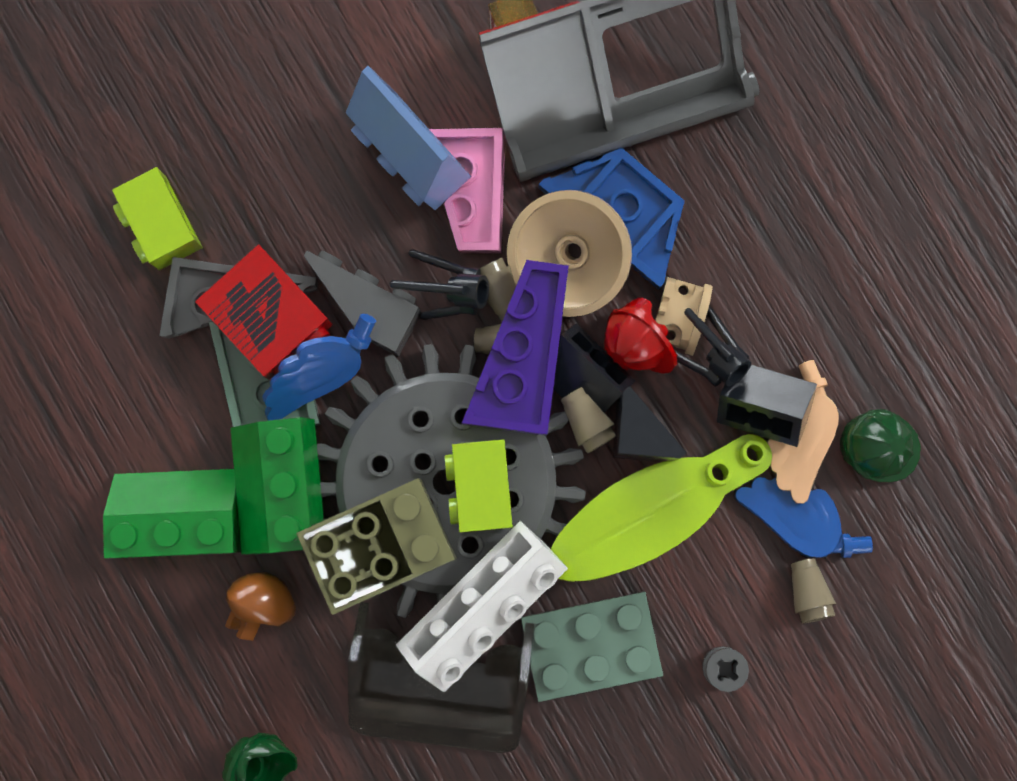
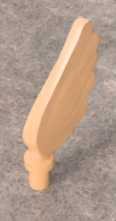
M814 360L804 362L798 366L805 381L817 384L811 411L798 447L769 439L767 442L772 452L770 466L772 471L777 474V487L782 491H790L793 501L797 504H804L808 501L817 473L835 437L839 420L837 406L827 397L824 389L828 386L825 378H821Z

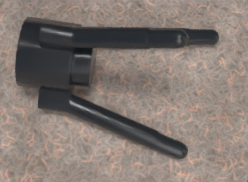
M414 249L409 250L408 254L410 257L458 275L451 277L447 284L392 280L389 283V286L393 289L445 293L449 302H454L456 305L422 312L420 314L422 320L459 314L476 315L478 309H483L486 306L489 297V282L485 275H481L480 268L464 267Z
M710 306L707 316L724 342H721L692 309H685L684 314L713 348L706 357V360L710 363L709 368L675 351L677 362L704 376L715 387L721 381L727 386L736 384L746 375L751 367L749 355L739 347L719 316Z

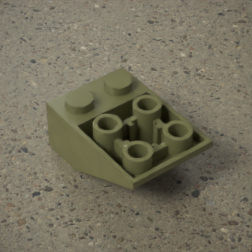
M420 478L296 533L332 615L457 559L424 483Z

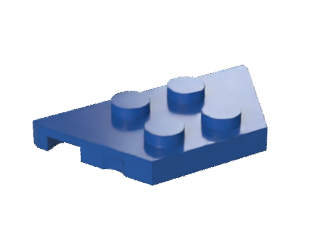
M619 148L604 154L602 158L596 161H587L573 167L571 171L554 178H545L539 183L538 188L545 194L562 190H577L595 195L607 202L619 214L628 230L632 245L631 267L656 289L659 290L662 287L684 200L623 148Z

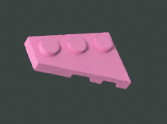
M503 128L429 129L472 176L444 203L458 251L460 253H502L505 136Z

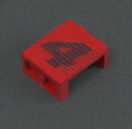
M259 244L195 301L253 366L268 380H271L279 372L278 366L281 361L296 354L297 347L302 342L329 336L330 333L327 330L333 325Z

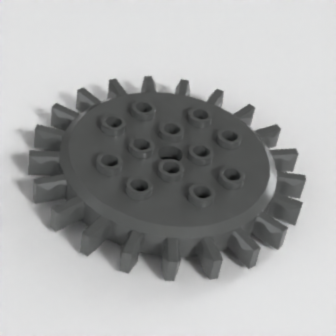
M433 344L424 345L422 359L425 365V375L409 380L404 375L401 362L393 354L385 357L386 371L391 376L394 386L381 395H377L369 382L356 376L351 380V384L355 393L363 398L368 406L357 419L349 417L342 409L329 407L325 415L332 424L346 429L348 434L341 449L332 448L326 444H317L319 460L338 463L336 481L332 483L320 482L322 498L328 496L337 497L340 513L417 478L423 481L428 495L433 501V506L457 559L402 583L404 590L397 602V616L406 618L414 609L415 597L419 590L436 593L438 603L512 529L504 528L460 533L459 524L451 525L449 498H457L456 490L449 495L438 493L434 487V478L440 471L446 470L445 455L453 454L452 444L505 440V450L511 449L517 456L515 463L507 465L509 492H515L519 497L518 505L511 508L512 525L514 527L521 521L540 539L544 532L558 536L567 525L554 521L551 518L554 501L564 500L576 503L585 500L586 491L576 486L559 487L556 485L555 468L562 465H574L584 458L581 449L569 448L562 452L552 453L545 435L460 425L456 422V413L459 410L468 409L479 381L478 377L472 376L477 359L474 346L465 345L460 354L458 373H440L437 351ZM565 411L554 413L549 418L548 434L562 429L569 420ZM418 412H425L429 416V422L424 427H417L413 423V417ZM420 454H427L431 458V465L426 470H419L415 465V460ZM379 456L386 457L388 460V468L381 473L376 472L373 468V461ZM474 537L477 539L479 547L475 553L469 554L463 550L462 542L465 538Z

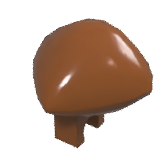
M267 572L250 573L235 580L228 588L226 594V601L231 612L225 626L228 629L239 630L236 634L239 639L253 641L261 624L279 627L290 621L295 616L296 606L285 582Z

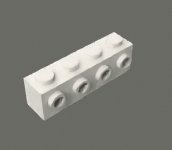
M519 521L396 646L418 675L445 692L462 677L463 673L484 652L493 646L494 642L515 621L524 615L526 610L547 589L556 583L557 579L568 568L538 536Z

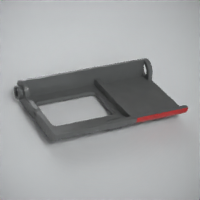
M578 0L479 32L478 38L510 158L519 182L753 106L755 102L754 97L759 96V85L754 73H747L744 67L736 0H713L721 61L717 66L621 98L614 96L602 39L603 32L610 27L693 0Z

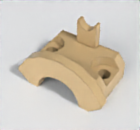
M667 277L655 321L658 324L665 325L668 328V332L674 334V340H669L673 347L683 349L685 354L693 356L701 333L687 318L684 311L687 308L692 309L705 322L713 286L704 284L701 287ZM679 288H685L687 290V294H680Z

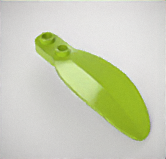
M747 434L705 457H686L676 461L660 462L639 470L613 484L590 501L562 529L555 539L551 550L568 568L558 579L575 582L607 577L647 563L676 547L708 521L726 494L756 478L769 468L772 461L770 446L763 438ZM748 448L756 452L757 461L749 459L747 456ZM713 468H718L722 471L723 480L714 478L712 474Z

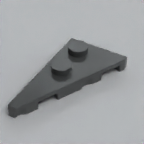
M173 257L159 336L170 339L210 326L209 322L213 321L195 301L234 266ZM286 273L305 294L317 291L319 280L316 277Z

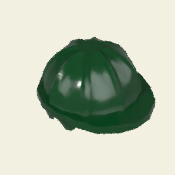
M886 409L869 410L852 419L844 427L840 438V451L844 460L863 478L876 482L903 480L915 470L920 460L921 446L918 434L907 421Z
M258 733L251 737H243L225 754L222 778L224 781H284V778L290 772L297 769V757L275 734Z

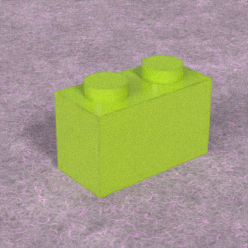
M157 167L112 190L118 201L117 204L113 205V209L125 228L128 226L132 228L137 239L131 241L143 264L149 262L155 268L161 270L172 264L173 257L184 258L203 248L167 177Z
M505 440L452 444L453 454L445 455L447 481L455 480L457 497L449 498L451 525L459 524L460 533L513 528Z

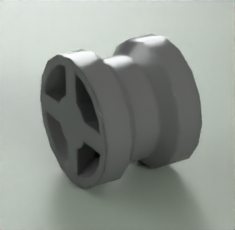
M714 647L707 652L703 659L702 671L708 683L720 691H736L748 679L749 667L747 660L741 653L731 647Z

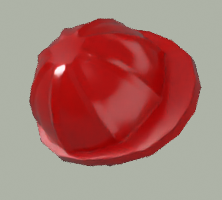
M639 297L622 308L614 309L607 320L608 325L604 339V347L612 357L613 362L626 370L649 369L661 374L670 373L677 365V354L666 337L668 328L665 325L658 324L653 319L651 314L652 303L647 299Z

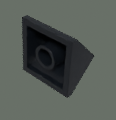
M630 386L623 391L617 400L616 437L614 438L612 458L653 462L681 459L687 453Z

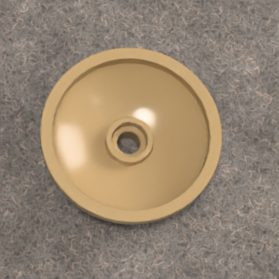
M562 190L536 199L520 213L509 234L507 262L508 266L510 265L515 285L518 283L526 260L569 265L563 316L575 317L599 310L620 292L630 272L632 245L623 220L607 202L587 192ZM571 243H575L581 248L579 258L570 256L568 247Z

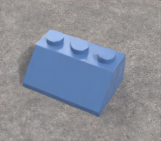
M367 66L361 72L346 110V114L356 124L351 131L367 148L373 144L380 151L381 154L376 158L377 161L391 176L394 177L399 173L407 183L402 189L418 206L425 202L436 210L472 176L401 97L372 68Z

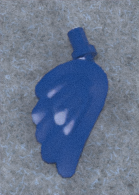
M360 314L355 328L349 330L346 338L327 336L302 342L297 347L295 355L281 361L278 366L279 372L271 378L269 382L270 387L262 396L267 406L265 409L267 420L283 419L301 406L339 388L351 380L360 369L361 350L368 349L371 343L370 334L376 323L375 318L368 314Z
M761 477L755 478L750 488L741 487L735 492L734 498L736 502L761 519L791 549L805 557L817 559L826 557L831 553H840L842 558H851L852 554L872 553L873 543L871 536L851 537L850 534H842L837 508L827 492L822 489L811 490L808 501L804 504L795 503L790 491L780 490L777 487L776 478L771 481Z

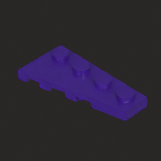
M526 260L462 425L547 436L569 265Z

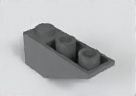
M321 250L318 256L306 251L304 254L305 259L355 328L360 314L372 316L375 318L376 323L370 334L371 343L399 357L421 314L419 307L414 305L416 298L401 289H393L392 293L378 287L377 285L380 280L363 270L357 269L355 275L341 268L343 262Z

